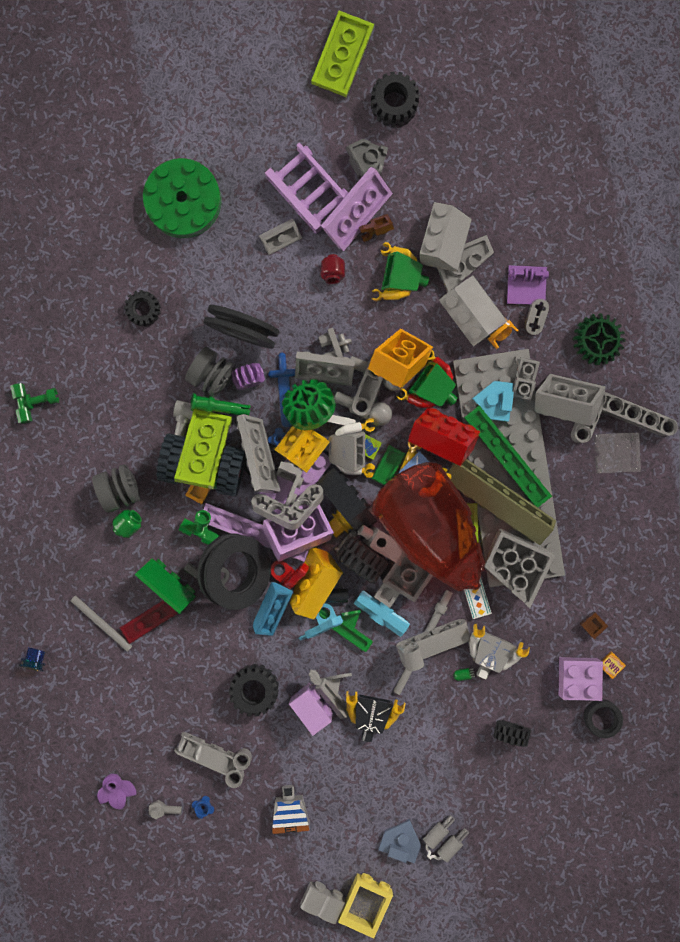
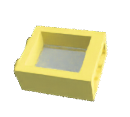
M357 873L345 899V905L338 918V923L374 938L393 897L391 886L384 881H380V883L374 881L366 873L362 875Z

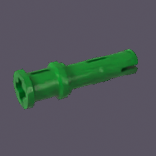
M193 393L191 398L190 411L196 409L206 411L209 414L213 411L234 415L245 414L249 416L250 405L215 400L212 396L208 398L201 397Z

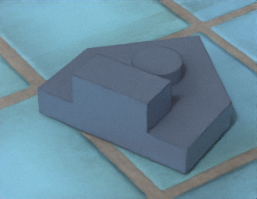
M410 819L386 829L378 850L387 853L388 857L405 863L407 861L415 863L421 843Z

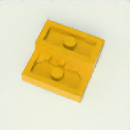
M292 426L274 450L307 473L329 444V441L313 430H300Z

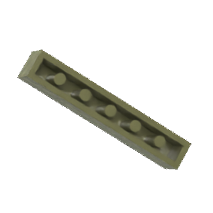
M468 459L461 466L453 463L448 469L447 473L451 474V479L447 483L450 486L463 492L466 497L479 503L482 508L495 514L498 519L511 525L514 530L527 536L530 541L541 545L554 530L555 519Z

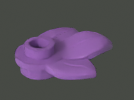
M109 774L104 778L103 787L98 790L97 797L100 804L109 801L113 808L121 810L125 806L126 797L136 795V788L130 781L121 780L117 774Z

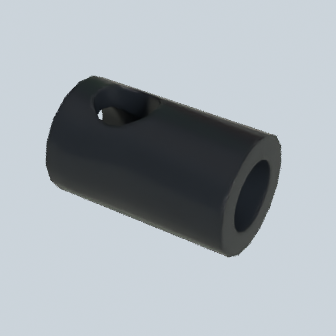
M348 588L333 589L325 603H348Z

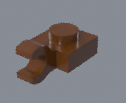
M388 214L370 220V224L360 226L359 230L361 233L367 232L361 236L365 242L369 241L373 234L378 236L394 230V226Z

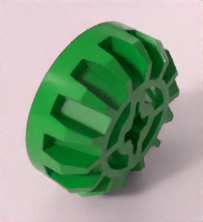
M311 379L310 383L307 380H302V385L297 386L294 384L292 385L293 391H286V398L282 400V411L293 427L300 430L316 429L324 425L332 417L335 410V399L326 383L318 382L317 379ZM308 389H315L316 391L312 393ZM299 404L301 409L296 408L295 405Z

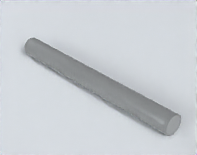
M77 596L71 599V602L123 649L128 652L132 648L131 644Z

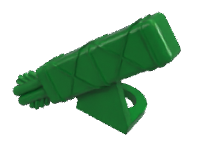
M322 608L319 611V615L321 618L327 619L330 616V611L328 612V609ZM361 610L341 613L343 623L332 629L362 651L367 652L373 641L355 629Z

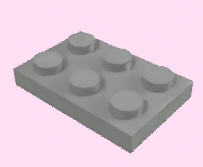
M306 351L297 352L295 378L317 379L320 382L352 386L355 360L348 357H333L327 354H312Z

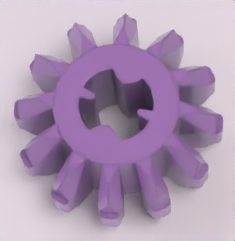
M259 363L241 366L231 373L233 383L238 390L255 387L265 380L263 369Z

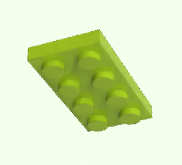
M338 11L311 84L347 97L374 29V24Z
M196 409L193 411L174 477L175 482L214 489L232 417L216 413L209 414L206 411Z

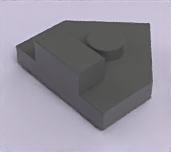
M365 139L348 145L346 151L350 156L349 162L356 175L363 177L370 167L376 169L380 175L388 147L372 144Z

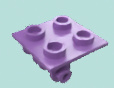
M509 265L507 304L531 305L536 299L545 300L546 279L549 277L547 267Z

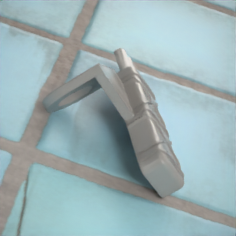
M311 669L308 675L310 676V681L316 685L315 689L340 719L347 718V703L340 697L338 691L340 679L350 677L352 673L320 678L318 672Z

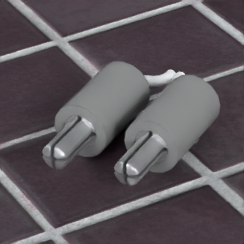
M450 815L443 823L438 822L423 838L426 843L425 848L429 859H443L448 863L463 846L461 841L469 834L465 828L457 836L452 835L437 851L440 857L431 855V851L428 848L429 846L431 849H434L449 833L447 828L455 821L453 816Z

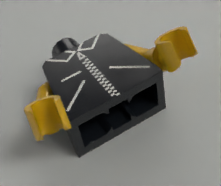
M346 691V710L356 729L363 730L362 741L372 742L374 732L382 734L384 729H389L398 719L399 715L404 712L406 703L398 705L397 699L394 700L393 705L391 700L361 695L357 691H355V695L350 696L348 691Z

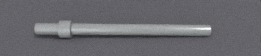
M446 590L440 603L437 602L434 608L435 612L424 632L434 629L441 615L445 614L448 608L446 606L453 594L451 591ZM405 668L393 692L398 695L401 694L412 671Z

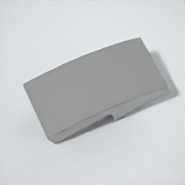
M520 357L513 386V397L526 400L532 399L536 384L535 379L540 364L539 361Z

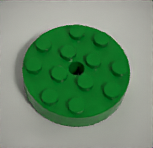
M186 158L166 161L152 171L145 183L143 203L146 213L154 225L169 236L175 238L196 237L207 231L215 223L220 213L222 199L217 181L210 170L197 161ZM187 195V199L184 202L178 201V196Z

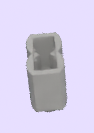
M310 881L300 902V908L329 923L336 924L345 905V897L336 889H333V891L326 889V886L321 882L316 881L314 883Z

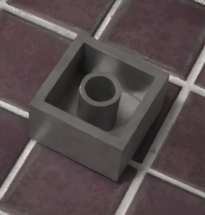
M405 547L396 563L391 560L382 573L381 579L382 582L415 602L435 574L436 569L434 565Z

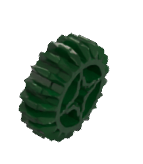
M599 313L597 318L592 314L590 319L587 317L583 319L584 323H578L579 329H575L574 333L579 336H574L572 340L578 341V343L573 345L574 348H580L576 354H584L581 360L584 361L589 357L588 364H592L595 359V365L598 366L601 362L603 365H606L608 360L610 362L614 361V356H620L618 350L624 349V346L620 343H624L626 339L620 337L625 332H619L618 329L622 325L618 324L616 326L615 318L609 321L610 315H606L603 319L602 313ZM591 325H596L594 334L585 336L587 329ZM605 327L609 329L612 336L606 334ZM601 336L604 341L598 343L594 338ZM586 343H590L593 346L594 352L587 347ZM613 343L610 351L607 354H602L604 345Z

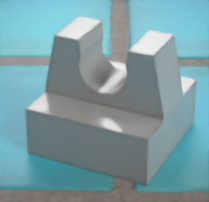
M383 582L374 598L390 608L400 593Z

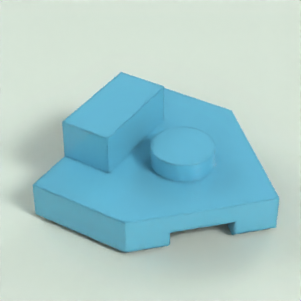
M493 381L472 399L478 406L480 405L491 420L509 422L514 395L513 383Z

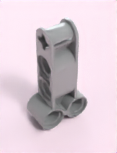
M187 732L181 733L182 738L178 747L174 749L175 753L226 775V784L231 788H237L241 785L244 779L243 770L248 768L252 760V754L248 749L242 748L236 753L229 750L226 752L223 750L224 748L212 743L211 745L207 744L205 740ZM244 755L247 758V762H240L238 756ZM236 773L240 779L233 780L230 774Z

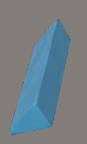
M271 582L253 622L255 634L274 635L293 594L292 590L278 583Z

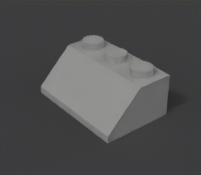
M434 202L420 250V263L426 266L458 272L472 219L452 205Z
M471 276L439 299L473 346L479 344L507 322L474 276Z
M549 374L536 392L535 412L591 426L597 417L606 387Z

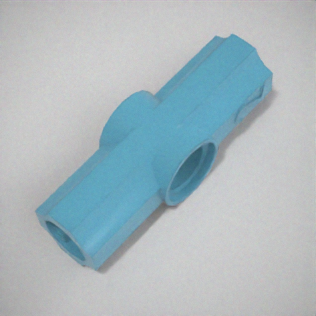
M362 590L354 602L358 608L369 614L371 619L381 626H386L400 637L410 625L407 620L396 614L391 607L389 608L382 602H379L364 590Z

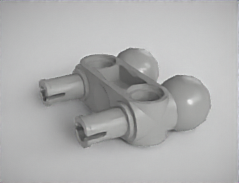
M352 356L350 359L355 360L354 369L363 372L364 376L356 396L351 397L337 391L334 398L335 403L349 408L350 413L359 417L374 419V422L371 423L375 426H385L392 418V411L386 403H375L381 387L384 384L387 389L397 391L401 388L392 385L382 377L373 376L371 374L372 371L368 370L370 361L366 362ZM366 403V411L359 412L357 410L358 404Z

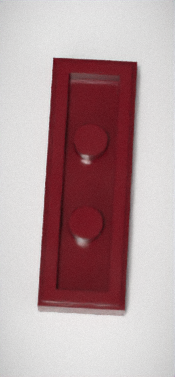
M163 600L120 627V630L130 644L175 616L178 612Z

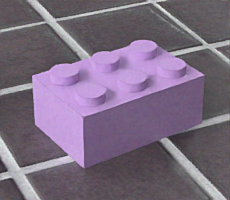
M306 504L299 506L302 510L309 507ZM320 504L301 527L296 530L287 529L269 519L264 520L262 527L278 562L330 541L334 533Z

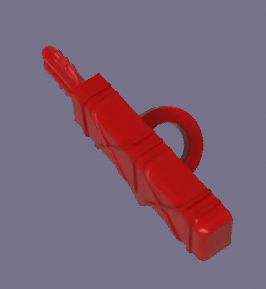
M274 561L271 564V576L280 582V585L291 590L306 575L309 566L303 562L294 570L284 561ZM277 564H281L285 568L284 573L280 576L274 572V567Z

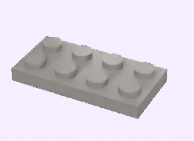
M245 414L237 416V428L241 433L242 448L246 454V465L250 470L252 487L257 492L271 494L281 492L263 420Z

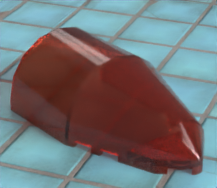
M430 462L417 464L389 480L375 497L372 512L406 558L457 591H463L464 589L478 590L481 587L479 582L481 572L485 569V561L480 543L477 542L475 535L476 528L471 520V509L442 466Z

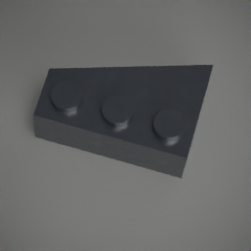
M333 468L316 484L323 488L325 495L357 533L362 525L370 528L377 522L376 518L368 510L371 506L364 498L360 500L357 497L359 492L353 485H347L348 479L342 471L338 474Z

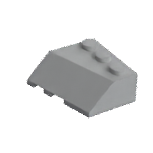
M498 528L490 545L484 567L530 608L555 555L550 550Z

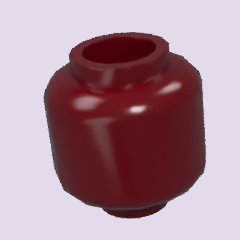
M330 254L322 259L320 265L321 278L328 284L340 283L345 277V261L336 254Z

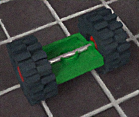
M169 433L164 437L158 458L156 473L158 481L178 484V482H175L174 477L186 437ZM231 446L225 447L214 486L217 493L233 497L237 496L246 461V454L243 449Z

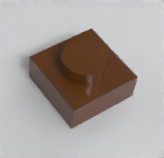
M594 611L580 623L582 628L593 639L608 627Z

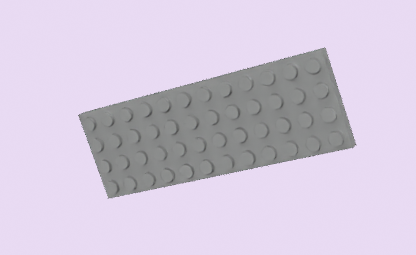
M529 349L453 361L462 423L469 425L464 417L478 407V404L472 398L493 381L513 383L514 386L520 357L530 359ZM534 387L531 400L513 397L509 422L492 421L552 495L539 413L535 412L536 392ZM478 437L473 451L468 456V460L530 502ZM551 497L538 508L556 520L553 497ZM477 503L478 523L485 562L498 528L530 541L527 536L514 530L511 525L498 519L495 514L482 508ZM556 522L551 534L541 545H538L552 551L555 555L545 578L565 575ZM486 569L489 587L504 585Z

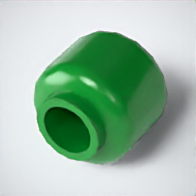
M123 510L113 519V531L119 537L130 538L141 528L142 519L134 510Z

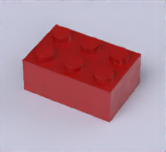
M427 408L414 422L408 442L461 466L473 451L481 431L476 430L472 425L459 422L454 417H448L437 409Z

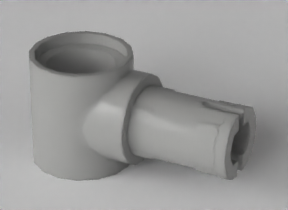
M176 401L173 417H176L175 421H177L174 435L186 436L188 423L190 424L193 411H190L191 403Z

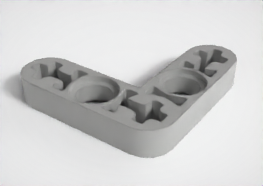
M317 484L310 485L291 507L264 494H258L251 500L252 509L255 513L287 529L296 530L301 527L324 498L323 488ZM302 504H306L309 506L307 509L303 510L299 508V506ZM275 509H279L282 511L280 514L276 515L271 513Z

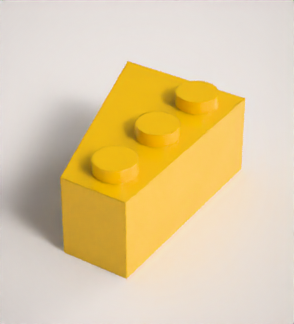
M313 547L309 549L304 562L309 566L306 575L296 584L289 602L295 614L311 619L316 618L343 574L330 553Z

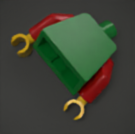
M432 350V357L428 358V364L409 390L412 394L409 395L405 389L401 388L400 390L405 392V396L403 398L396 396L399 400H407L408 403L419 408H433L436 405L441 407L445 402L452 406L457 401V396L451 393L456 386L453 381L451 368L442 359L435 357Z

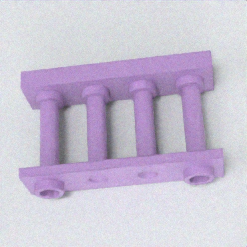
M299 142L297 144L299 154L279 172H274L270 168L265 172V176L317 234L322 230L321 220L341 203L348 192L344 188L341 190L312 157L311 150L306 145L303 147ZM305 159L312 168L292 186H286L283 182L284 177ZM318 173L325 182L306 199L299 200L295 196L296 192ZM331 188L337 197L320 212L312 215L308 210L309 205Z

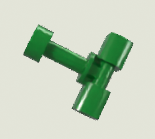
M19 383L10 386L12 397L14 400H17L18 409L16 410V415L20 424L32 422L30 409H33L34 404L47 401L50 404L59 403V397L56 398L55 396L58 394L56 388L47 389L46 394L31 397L30 394H26L24 384Z
M206 510L198 511L194 522L184 518L179 527L180 532L190 537L193 534L201 538V542L209 545L219 537L218 534L208 530L207 526L210 524L211 515Z

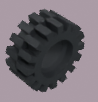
M140 290V292L135 291L133 295L130 294L128 296L129 299L125 300L126 306H124L128 319L138 326L146 327L149 324H154V321L158 320V315L161 313L158 299L150 292H144L143 290ZM140 302H147L150 306L148 314L140 316L136 312V306Z
M497 720L493 737L510 745L527 747L531 730L523 725Z

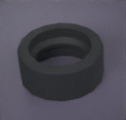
M602 699V701H592L586 707L584 722L586 727L595 736L610 738L621 730L623 716L620 709L614 703ZM601 707L610 709L614 714L613 725L605 730L596 728L592 722L594 712Z

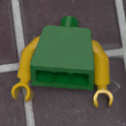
M388 242L383 243L384 247L389 248L388 251L380 250L383 256H388L381 288L384 292L378 289L372 290V292H379V297L376 299L372 298V300L376 302L382 298L384 300H399L410 296L411 292L417 291L418 286L426 287L429 277L421 274L423 266L417 262V258L412 252L401 247L394 246L392 248Z

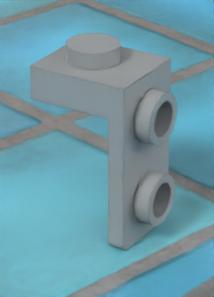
M281 461L276 475L293 482L285 505L289 506L293 505L296 500L297 494L294 492L296 488L300 489L304 479L301 477L303 470L295 467L292 463Z

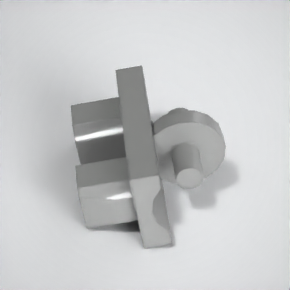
M333 328L327 329V333L318 337L321 347L332 345L333 351L325 354L340 358L343 357L340 348L342 347L344 353L350 352L347 345L351 344L352 340H345L344 334L338 335L340 342H338Z

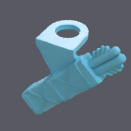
M324 603L322 608H328L330 616L327 619H323L318 613L316 619L319 625L305 631V634L300 636L299 640L313 638L343 623L341 615L336 616L333 607Z

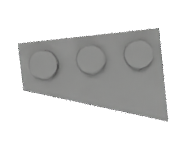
M487 235L465 244L458 272L437 268L447 293L493 255L494 251Z

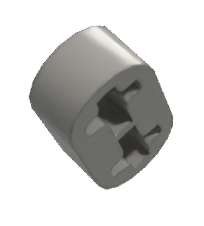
M536 299L531 303L525 321L527 333L536 335L542 331L549 311V304L546 300ZM542 302L544 310H540L538 316H536L537 309L535 305H539ZM535 318H537L536 325L539 327L532 332L529 324L534 323Z

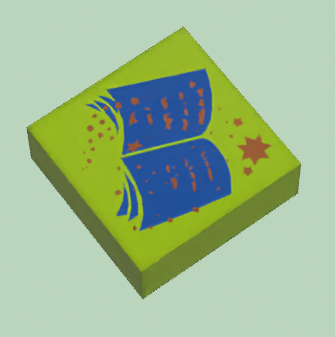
M366 434L365 456L374 460L382 443Z

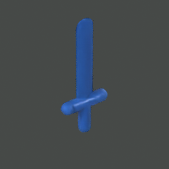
M281 352L278 355L279 370L269 371L268 376L270 378H278L281 423L284 427H289L291 424L282 411V400L286 398V391H290L289 377L295 376V369H287L286 355Z

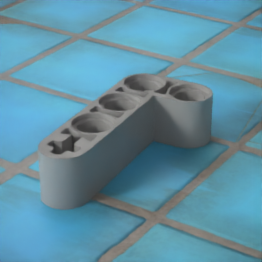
M458 619L400 641L396 646L403 666L409 671H416L424 667L423 659L470 641L471 636L466 620Z

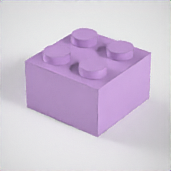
M559 657V696L563 700L602 701L603 661L598 658Z
M308 683L291 696L289 705L313 736L332 722L333 709L325 701H322L320 694L315 689L316 686H311Z

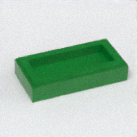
M389 445L371 479L388 487L406 453Z

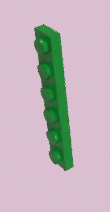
M480 405L464 417L469 425L481 431L479 438L533 505L538 508L552 497Z

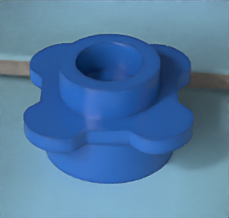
M276 428L275 433L269 436L268 442L277 447L281 442L278 441V438L280 437L282 440L286 435L283 429Z
M203 796L201 800H195L192 803V808H194L199 819L214 812V807L211 806L208 796Z

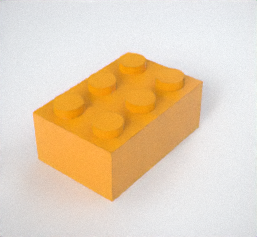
M400 328L374 350L368 370L386 379L392 385L402 388L426 365L433 346Z

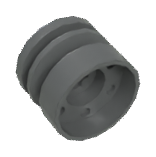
M206 346L192 362L185 376V381L195 387L204 382L202 391L204 393L209 391V396L215 398L229 382L235 364L231 361L226 364L227 359L224 357L216 363L217 352Z
M126 464L120 465L119 470L116 467L113 468L111 471L112 478L106 471L92 477L95 493L105 512L110 513L120 509V499L126 506L130 505L131 501L133 503L140 501L137 482Z

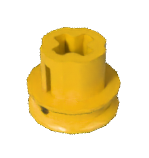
M338 510L336 514H332L334 518L329 521V524L336 538L344 531L348 534V530L353 529Z

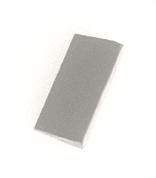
M293 219L259 235L268 255L302 239Z

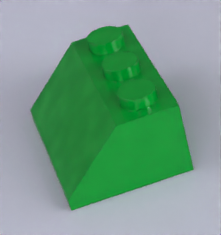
M151 559L135 576L175 611L182 614L196 598L194 595L195 590L188 584L183 586L179 582L181 578L173 571L168 573L165 570L166 565L162 561Z

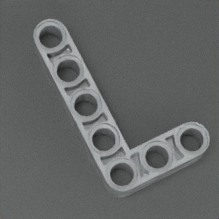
M604 392L597 417L591 426L575 422L571 431V438L575 443L579 444L588 442L593 435L601 412L660 436L674 435L678 430V424L672 418ZM611 401L615 402L617 406L615 411H612L609 407ZM629 408L634 411L633 418H630L627 414ZM647 415L652 419L651 425L645 422ZM664 423H667L670 427L668 432H665L663 429ZM578 430L584 431L585 437L583 440L578 438Z

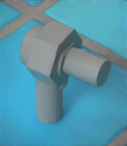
M160 800L149 805V815L154 819H158L164 816V814L181 815L182 807L167 806Z

